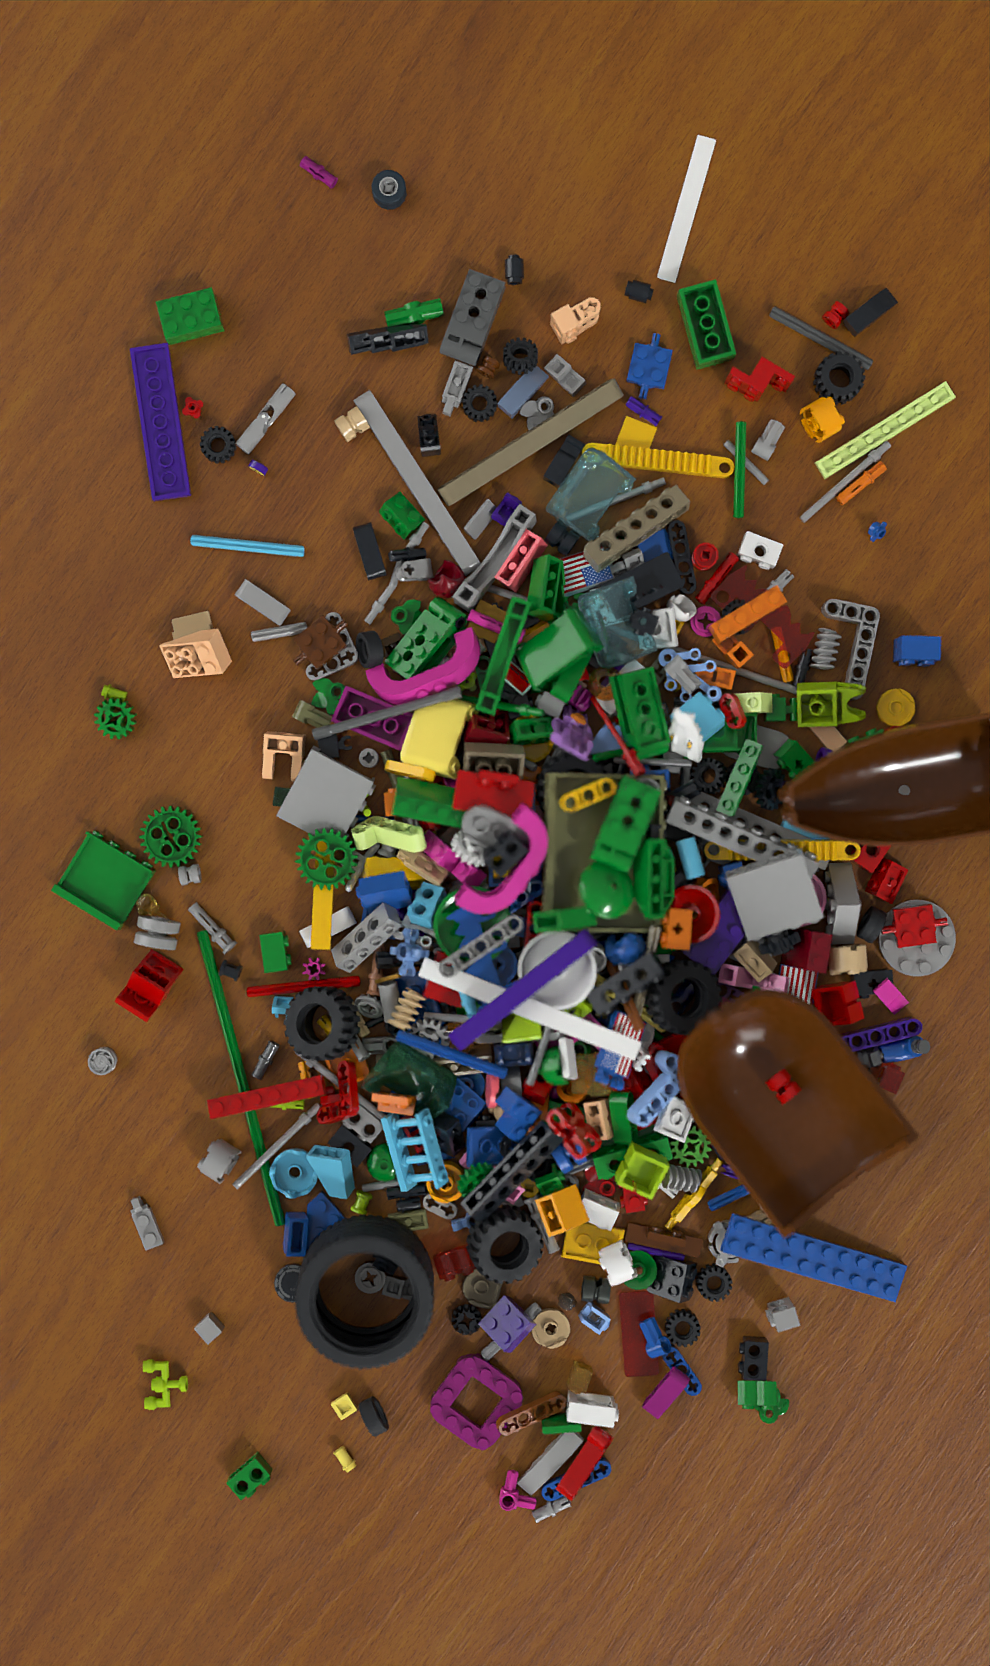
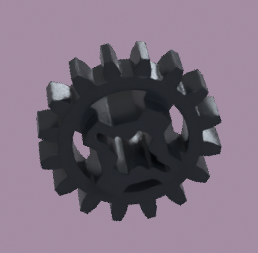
M768 768V770H763V774H759L760 780H756L757 785L754 790L757 791V794H755L754 798H758L756 804L760 805V808L772 811L773 809H778V804L782 805V801L778 797V789H782L787 781L783 780L785 774H781V770Z
M784 930L780 934L766 937V941L759 944L758 947L761 955L771 953L772 956H776L793 949V945L800 942L801 938L797 931L788 933L787 930Z

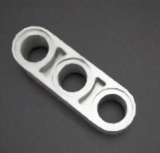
M349 906L332 914L331 936L357 923ZM312 925L299 931L307 948L311 947Z

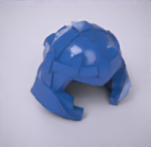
M625 932L619 942H616L615 935L610 934L605 943L606 957L614 966H630L642 958L646 951L644 939L636 932Z

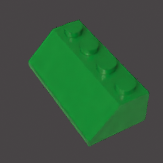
M397 777L390 815L462 829V818L467 811L452 808L454 787Z

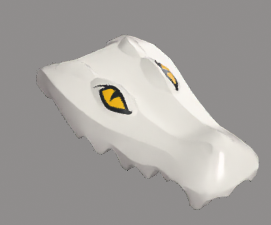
M676 707L673 711V720L668 730L671 742L669 743V751L698 763L702 759L701 753L704 741H702L703 735L700 734L701 728L694 722L695 714L682 713L680 708Z

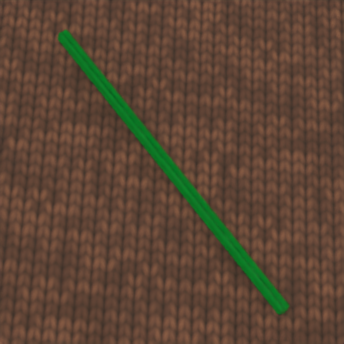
M202 930L197 932V937L239 1093L250 1091L208 931ZM256 1110L245 1112L256 1157L259 1159L266 1152V1147ZM268 1160L260 1167V1172L274 1224L277 1227L285 1224V1218L278 1192L274 1189L269 1175L271 1166Z

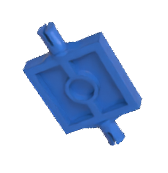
M653 333L651 344L635 343L627 382L641 387L640 399L642 397L647 399L648 389L650 388L665 389L673 350L658 346L660 334H657L656 338V333Z

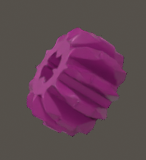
M577 684L566 704L571 705L573 709L585 712L592 704L590 698L593 695L586 688Z

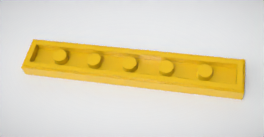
M319 841L317 848L320 851L327 850L326 842ZM316 852L315 855L324 858V863L327 864L330 861L335 864V861L330 860L329 854L322 856ZM315 859V868L319 867V862ZM328 867L326 873L333 877L335 868ZM320 884L314 887L311 950H331L334 885H331L330 890L327 889V885H324L322 890H320Z

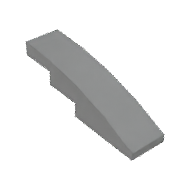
M577 1432L560 1434L545 1448L544 1453L532 1463L530 1469L518 1478L517 1484L530 1496L534 1494L584 1441V1438Z

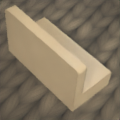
M208 611L172 619L174 629L172 635L174 640L201 630L213 629Z
M747 939L741 947L734 951L733 955L759 983L773 972L777 962L769 954L761 955L758 941H748Z

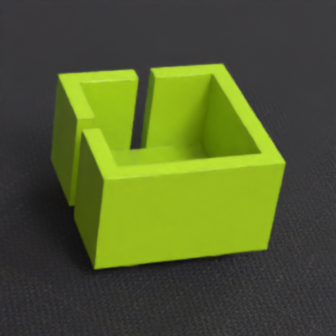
M632 1142L624 1156L625 1161H621L614 1175L616 1183L631 1191L635 1188L636 1193L652 1200L670 1167L666 1157Z

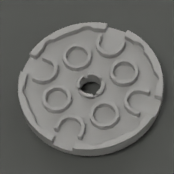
M924 900L904 901L892 909L932 904L935 919L946 917V922H948V925L936 926L937 943L898 948L896 937L893 933L882 934L880 932L878 935V946L883 958L893 969L909 976H926L941 969L951 958L956 943L955 928L948 914L936 904ZM892 909L887 913L884 926L892 925Z

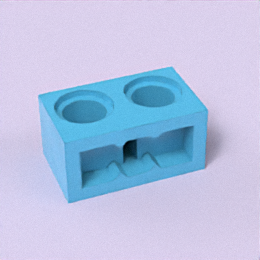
M426 882L422 883L415 893L413 904H410L407 910V915L412 924L433 930L437 908L447 896L443 887Z

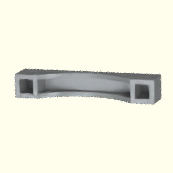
M521 504L518 505L489 554L478 568L463 581L453 595L456 605L470 613L471 609L474 610L495 581L494 577L525 530L531 531L536 524L535 513Z

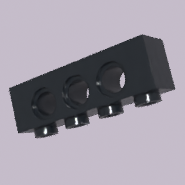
M649 952L592 990L587 997L598 1015L605 1013L607 1016L616 1010L615 1006L619 1003L624 1005L632 999L631 995L636 992L641 994L647 990V985L651 982L655 984L664 978L663 974L667 970L657 954ZM642 969L647 971V978L645 980L640 976ZM626 980H629L631 982L630 990H627L624 987V982ZM610 990H612L615 993V999L613 1001L610 1000L608 997V993Z

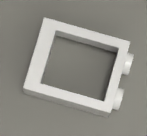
M568 1390L566 1404L567 1422L614 1428V1421L618 1422L619 1417L618 1403H615L614 1396Z

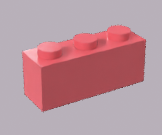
M526 529L494 578L508 589L517 593L532 570L533 560L542 555L548 546L541 537Z

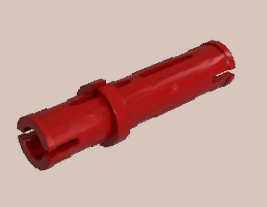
M729 552L712 577L705 581L704 587L695 597L698 602L705 605L711 595L718 591L720 583L739 561L738 556Z

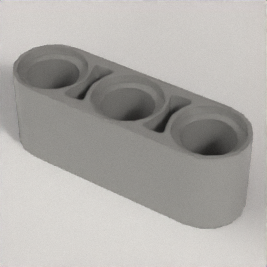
M246 579L235 593V596L279 626H281L291 611Z

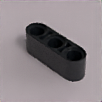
M369 522L353 527L368 581L386 576L387 573L372 523Z

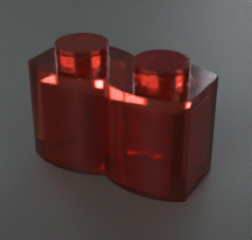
M468 1244L433 1255V1261L440 1280L444 1279L447 1282L455 1279L457 1274L469 1275L474 1272L473 1269L476 1267L467 1252Z

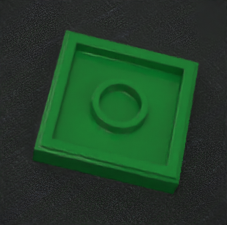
M556 1413L542 1419L543 1434L582 1431L581 1423L567 1422L566 1413Z

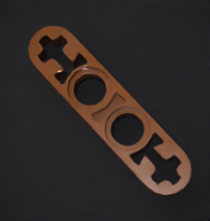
M559 1391L552 1392L500 1416L496 1421V1428L502 1435H510L562 1411L566 1407L567 1400ZM544 1405V1410L541 1413H536L537 1407ZM522 1413H527L526 1419L519 1421V1416Z

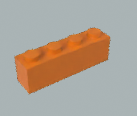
M778 585L711 624L708 629L717 644H720L783 606L787 600Z

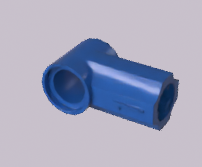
M655 1317L647 1318L639 1323L647 1341L646 1352L649 1357L656 1358L671 1352V1343L667 1337L662 1335Z

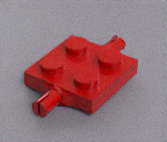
M932 904L892 909V925L883 926L881 933H893L896 937L898 948L937 943L936 926L948 925V922H946V917L935 919Z

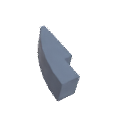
M538 366L536 368L533 367L532 372L528 370V374H524L498 402V407L513 419L521 407L534 396L549 376Z

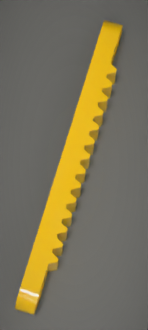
M588 443L582 450L583 460L586 463L714 478H728L735 468L733 461L726 457L690 454L688 452L681 453L680 451L673 452L671 450ZM589 448H593L596 450L597 456L589 458L586 455V451ZM727 463L730 467L729 472L722 473L719 469L720 464Z
M738 839L740 842L747 841V839ZM781 839L782 843L787 845L792 843L801 848L803 852H813L817 855L818 860L823 861L854 860L860 855L861 851L858 844L835 839ZM711 841L706 842L704 845L705 855L711 860H753ZM763 842L756 845V848L759 850L766 847V844ZM713 844L719 847V852L715 855L708 852L709 846ZM854 845L856 848L854 854L847 855L845 853L846 846ZM777 850L774 853V856L783 854L784 852L781 850Z

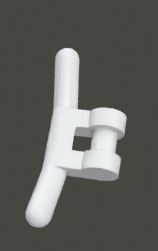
M379 843L370 847L364 856L357 851L353 852V854L358 855L356 859L359 862L356 867L352 866L356 872L352 873L351 880H348L345 886L347 892L352 891L362 873L366 858L373 857L380 847Z

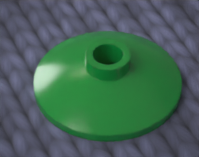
M644 1251L630 1252L633 1259L632 1268L637 1270L638 1267H641L643 1272L623 1283L631 1289L643 1290L655 1281L657 1276L656 1262L651 1255Z

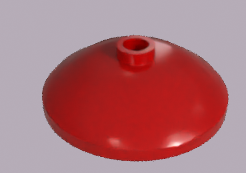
M686 885L674 890V899L669 909L691 910L698 914L695 919L692 917L690 944L708 939L715 932L720 921V907L715 896L707 889L697 885Z

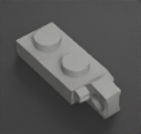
M455 360L442 395V403L445 404L444 415L451 416L453 408H458L459 404H461L473 371V366Z
M140 1196L131 1200L133 1206L131 1216L145 1251L164 1244L163 1236L151 1207L148 1204L144 1205Z

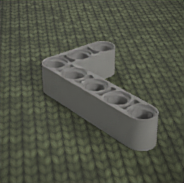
M830 599L821 608V612L826 618L857 624L845 683L865 686L880 613L871 606ZM828 604H833L835 606V613H830L828 611ZM847 608L854 610V617L847 615ZM866 612H870L873 615L872 621H868L865 618ZM862 631L869 633L868 640H864L861 637ZM859 649L865 652L864 659H860L857 656ZM854 668L860 669V678L854 676ZM862 695L853 697L849 701L859 699Z

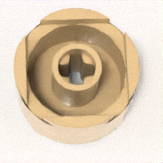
M846 944L838 946L839 948L830 946L828 958L830 975H838L844 972L859 974L860 972L867 971L866 944Z

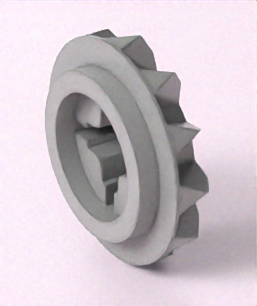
M361 994L356 998L354 1005L357 1006L360 1014L368 1018H379L382 1016L381 1000H377L376 996L371 997L370 994Z
M373 1262L364 1263L357 1269L355 1274L357 1287L369 1294L381 1290L386 1279L385 1272H381L372 1266ZM367 1271L371 1275H376L373 1283L370 1280H365L367 1278Z

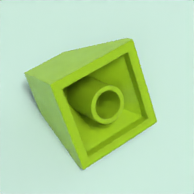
M512 1012L502 1019L503 1043L542 1039L540 1023Z

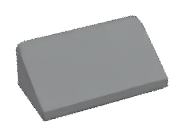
M486 499L464 527V532L474 540L479 537L492 520L491 515L496 507L489 499Z

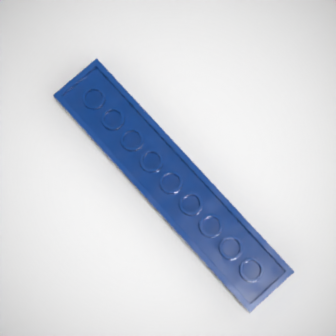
M734 1213L731 1215L720 1248L723 1253L892 1302H896L907 1269V1265L799 1232H794L783 1238L774 1225Z

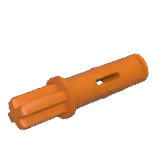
M879 461L871 469L864 471L861 477L836 496V500L842 506L870 483L873 484L874 480L887 470L885 464Z

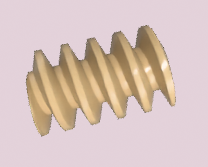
M406 988L408 992L402 991L401 994L404 998L398 999L401 1005H395L394 1007L398 1013L392 1012L391 1016L394 1019H388L387 1021L405 1031V1028H412L408 1022H415L412 1014H419L415 1009L416 1007L422 1008L419 1000H426L421 994L409 988Z

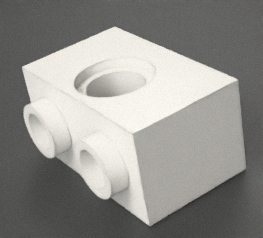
M747 531L737 556L741 557L740 560L743 562L758 563V567L762 569H773L776 566L783 544ZM755 548H762L764 555L761 557L757 556Z

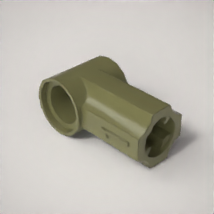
M302 700L299 701L292 715L293 718L317 728L330 725L332 722L330 715L315 709L314 706Z

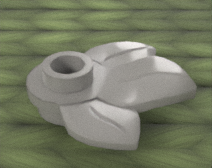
M540 397L537 401H528L521 407L519 413L522 416L528 417V430L554 415V403L549 397ZM542 403H545L547 405L546 410H542Z

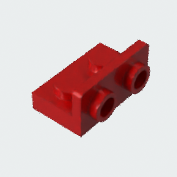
M883 858L869 880L865 892L893 904L908 869Z

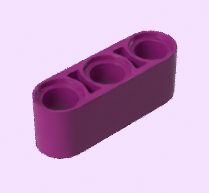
M673 1366L645 1399L642 1408L656 1419H659L685 1389L690 1381V1377L676 1366Z

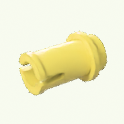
M344 1446L339 1447L333 1453L342 1464V1469L346 1470V1472L356 1467L355 1459L352 1460Z

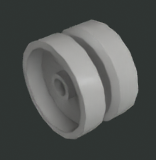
M140 915L138 916L137 926L148 930V932H136L134 943L146 947L176 950L178 940L166 934L179 933L181 923L164 917Z

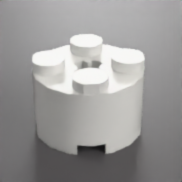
M623 1240L598 1251L600 1255L599 1261L602 1268L607 1269V1278L611 1286L619 1285L638 1276L636 1268H632L633 1259Z

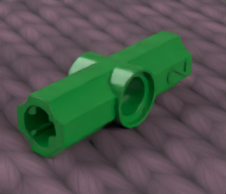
M440 298L422 303L420 301H413L405 304L404 307L384 311L388 327L422 324L425 320L444 316Z

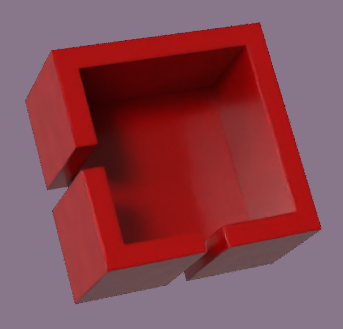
M856 980L824 984L811 989L815 1008L833 1026L853 1024L865 1018L861 1001H857L859 993Z

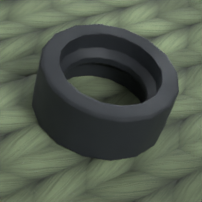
M376 631L359 633L356 638V651L361 665L368 669L382 664L384 652L378 633Z
M374 1396L359 1403L361 1417L372 1436L376 1437L389 1429L385 1412Z

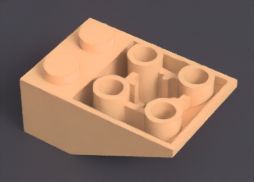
M219 629L201 630L160 644L161 651L173 678L223 674L232 662Z

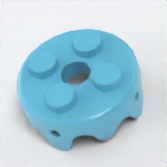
M290 1148L284 1150L275 1158L270 1167L269 1175L274 1189L283 1193L289 1199L308 1194L318 1180V1176L306 1157L309 1152L304 1149ZM292 1167H297L300 1170L298 1177L291 1176L290 1169Z

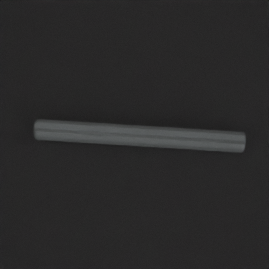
M774 306L769 314L771 318L835 353L841 351L842 354L849 352L850 357L854 354L856 356L855 360L862 362L860 367H864L866 370L871 367L873 363L871 358Z

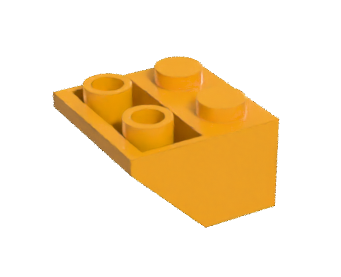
M576 1184L541 1196L535 1200L548 1237L566 1232L590 1221Z

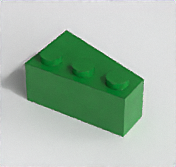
M549 554L533 560L527 600L531 602L528 614L550 624L563 616L562 613L566 610V603H568L567 597L564 596L563 586L566 585L563 560Z

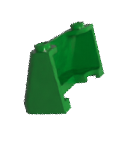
M572 607L566 609L562 613L563 616L528 642H522L516 647L515 655L534 691L544 692L550 688L548 682L553 683L555 681L554 678L583 657L587 658L589 656L588 653L594 650L597 653L604 648V645L580 609H572Z

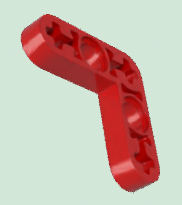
M342 1060L338 1064L340 1100L319 1108L317 1121L320 1124H332L357 1115L359 1111L356 1066L353 1061Z

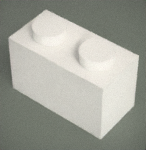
M585 1189L581 1198L590 1219L588 1222L600 1229L611 1231L620 1213V1203Z

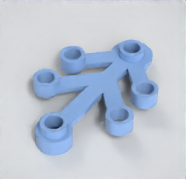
M667 648L660 652L659 663L665 667L669 663L665 661V656L668 654L671 655V660L676 655H679L683 660H699L701 652L693 648L688 652L676 653L673 649ZM698 651V657L693 658L692 652ZM712 660L702 664L688 665L692 673L701 671L713 672L717 667L716 663ZM713 663V669L708 670L707 664ZM666 672L667 681L665 682V688L669 691H674L677 688V682ZM697 676L702 682L699 688L705 691L706 695L713 702L720 700L722 696L721 689L717 686L708 685ZM669 682H674L672 689L668 688ZM681 686L682 693L680 694V699L686 703L687 701L683 699V695L688 692ZM712 690L717 692L715 697L710 696Z

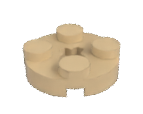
M557 1308L544 1309L533 1319L537 1325L532 1329V1334L538 1344L553 1349L560 1347L566 1342L570 1333V1324L567 1316ZM548 1324L556 1326L553 1333L550 1330L546 1331L545 1328L548 1327Z

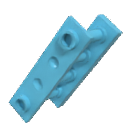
M425 1108L416 1114V1118L399 1119L398 1114L389 1113L381 1118L401 1192L409 1191L417 1185V1182L433 1181L435 1189H439L449 1182L429 1108ZM418 1126L421 1136L405 1138L402 1127ZM423 1144L426 1155L410 1156L407 1145ZM428 1162L431 1173H414L412 1164Z

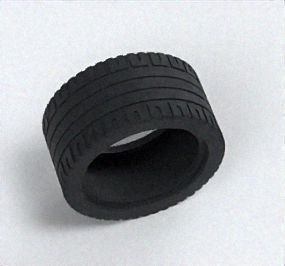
M369 1214L368 1216L359 1215L356 1217L355 1215L351 1216V1218H344L342 1221H337L334 1225H330L326 1230H323L306 1251L296 1288L295 1310L303 1335L306 1336L311 1346L317 1349L319 1354H323L326 1359H331L336 1364L339 1363L341 1366H349V1368L353 1369L355 1367L358 1369L380 1368L383 1365H390L391 1362H397L399 1358L402 1359L407 1353L409 1354L419 1344V1341L423 1339L424 1333L426 1334L431 1323L434 1308L433 1266L430 1256H428V1252L424 1248L423 1243L419 1241V1238L410 1229H407L403 1224L400 1225L395 1220L392 1221L387 1217L382 1218L379 1215L373 1216ZM374 1253L382 1255L394 1261L403 1269L411 1282L413 1295L404 1311L392 1321L376 1327L352 1326L335 1317L322 1300L319 1281L325 1271L339 1259L351 1254Z

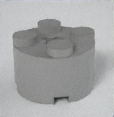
M217 1139L216 1142L213 1141L207 1149L209 1154L206 1158L201 1159L197 1168L200 1169L201 1173L221 1184L225 1180L222 1176L224 1174L229 1175L240 1157L238 1154L241 1151L225 1140Z

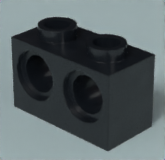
M509 829L507 832L499 835L497 842L493 846L490 845L485 849L483 861L498 876L502 877L529 851L527 843ZM510 842L516 843L512 848L506 846ZM495 856L502 857L499 861L492 860Z
M743 1336V1342L739 1343V1353L742 1354V1361L738 1362V1373H741L743 1380L767 1381L769 1342L766 1337ZM752 1345L758 1346V1349L755 1352L749 1351V1348ZM750 1365H757L754 1371H748Z

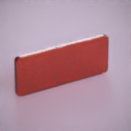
M647 1290L621 1292L619 1294L625 1376L657 1375L659 1373L658 1357L651 1358L646 1352L647 1341L639 1325L641 1321L655 1317L654 1294L649 1293Z

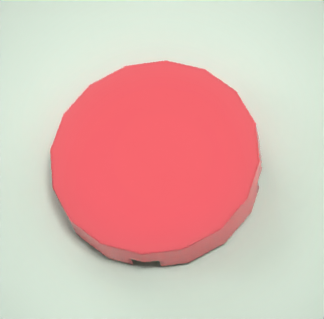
M487 1073L485 1082L487 1108H495L497 1106V1103H495L497 1098L495 1096L499 1091V1077Z

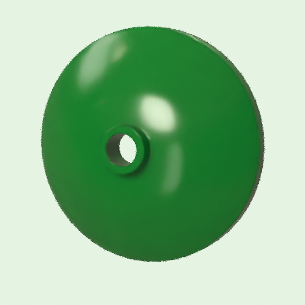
M596 861L586 867L581 875L579 882L580 895L585 906L593 914L601 918L612 919L628 911L634 898V887L628 873Z

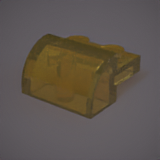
M598 1053L575 1054L578 1079H572V1094L603 1096L612 1093V1087L609 1086V1083L605 1085L594 1081L595 1074L598 1071V1067L594 1066Z

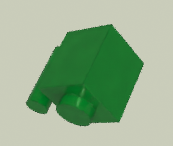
M772 694V713H764V722L786 721V714H790V721H798L797 698H790V706H786V697L780 698V694Z

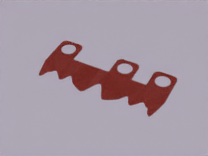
M746 565L730 574L711 594V599L720 608H726V605L728 606L736 597L740 601L742 599L745 600L744 604L768 590H755L757 581L745 580ZM721 590L729 594L728 601L724 603L719 602L716 597L717 593ZM788 605L781 606L759 619L783 642L773 653L772 658L784 669L788 668L807 648L815 633L800 634V623L790 624L791 613ZM758 621L754 622L753 624L749 625L743 630L750 631ZM783 650L790 653V660L786 663H782L778 659V654Z

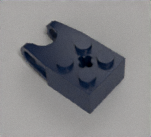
M533 1041L494 1043L495 1064L503 1067L532 1065L534 1061Z

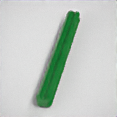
M745 421L736 422L734 518L744 517Z

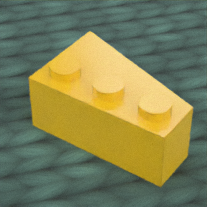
M367 857L360 878L404 871L412 890L420 888L422 883L425 882L423 877L406 867L403 861L397 857Z

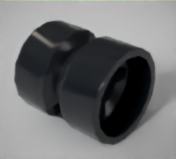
M557 521L544 541L551 547L556 546L557 551L566 557L580 536L572 530L567 531V526Z

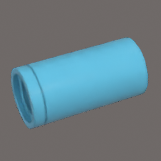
M690 837L675 842L686 880L705 875L695 838Z

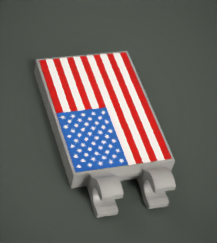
M584 551L560 558V560H563L566 585L563 586L564 596L568 597L599 587L601 584L613 579L614 576L625 573L624 562L620 561L614 565L610 564L597 573L584 558Z

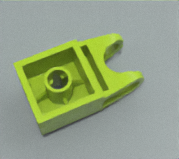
M845 682L797 683L798 727L837 726L838 724L865 719V711L852 708L847 702L853 697L864 694L866 687L861 684Z

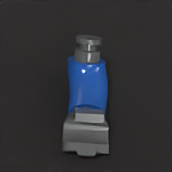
M913 1036L892 1043L858 1050L857 1057L866 1068L878 1067L882 1062H899L927 1054L930 1050V1043L919 1036Z

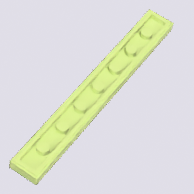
M945 381L815 462V465L823 478L826 479L952 401L956 396Z

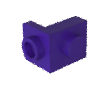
M506 493L503 501L492 513L491 518L505 527L510 516L519 504L522 505V502L517 497Z

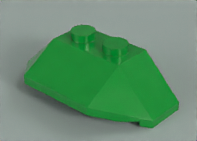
M646 839L634 857V899L646 919L664 918L674 899V856L666 845L665 839Z

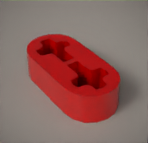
M735 694L722 695L719 704L722 713L725 715L727 725L733 729L744 727L746 716L739 698ZM731 699L730 706H727V702ZM736 717H739V720H737V723H734V720L736 719Z

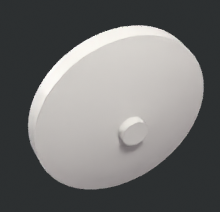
M545 932L532 939L522 951L519 959V979L576 935L570 932ZM592 950L532 995L530 999L558 1010L573 1007L584 1000L591 992L597 976V964Z

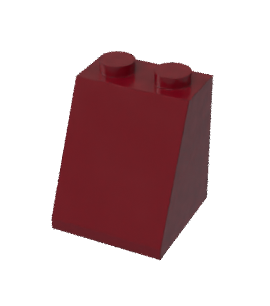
M789 928L788 933L797 931L801 941L793 945L794 948L781 954L780 964L826 973L832 935L801 928Z

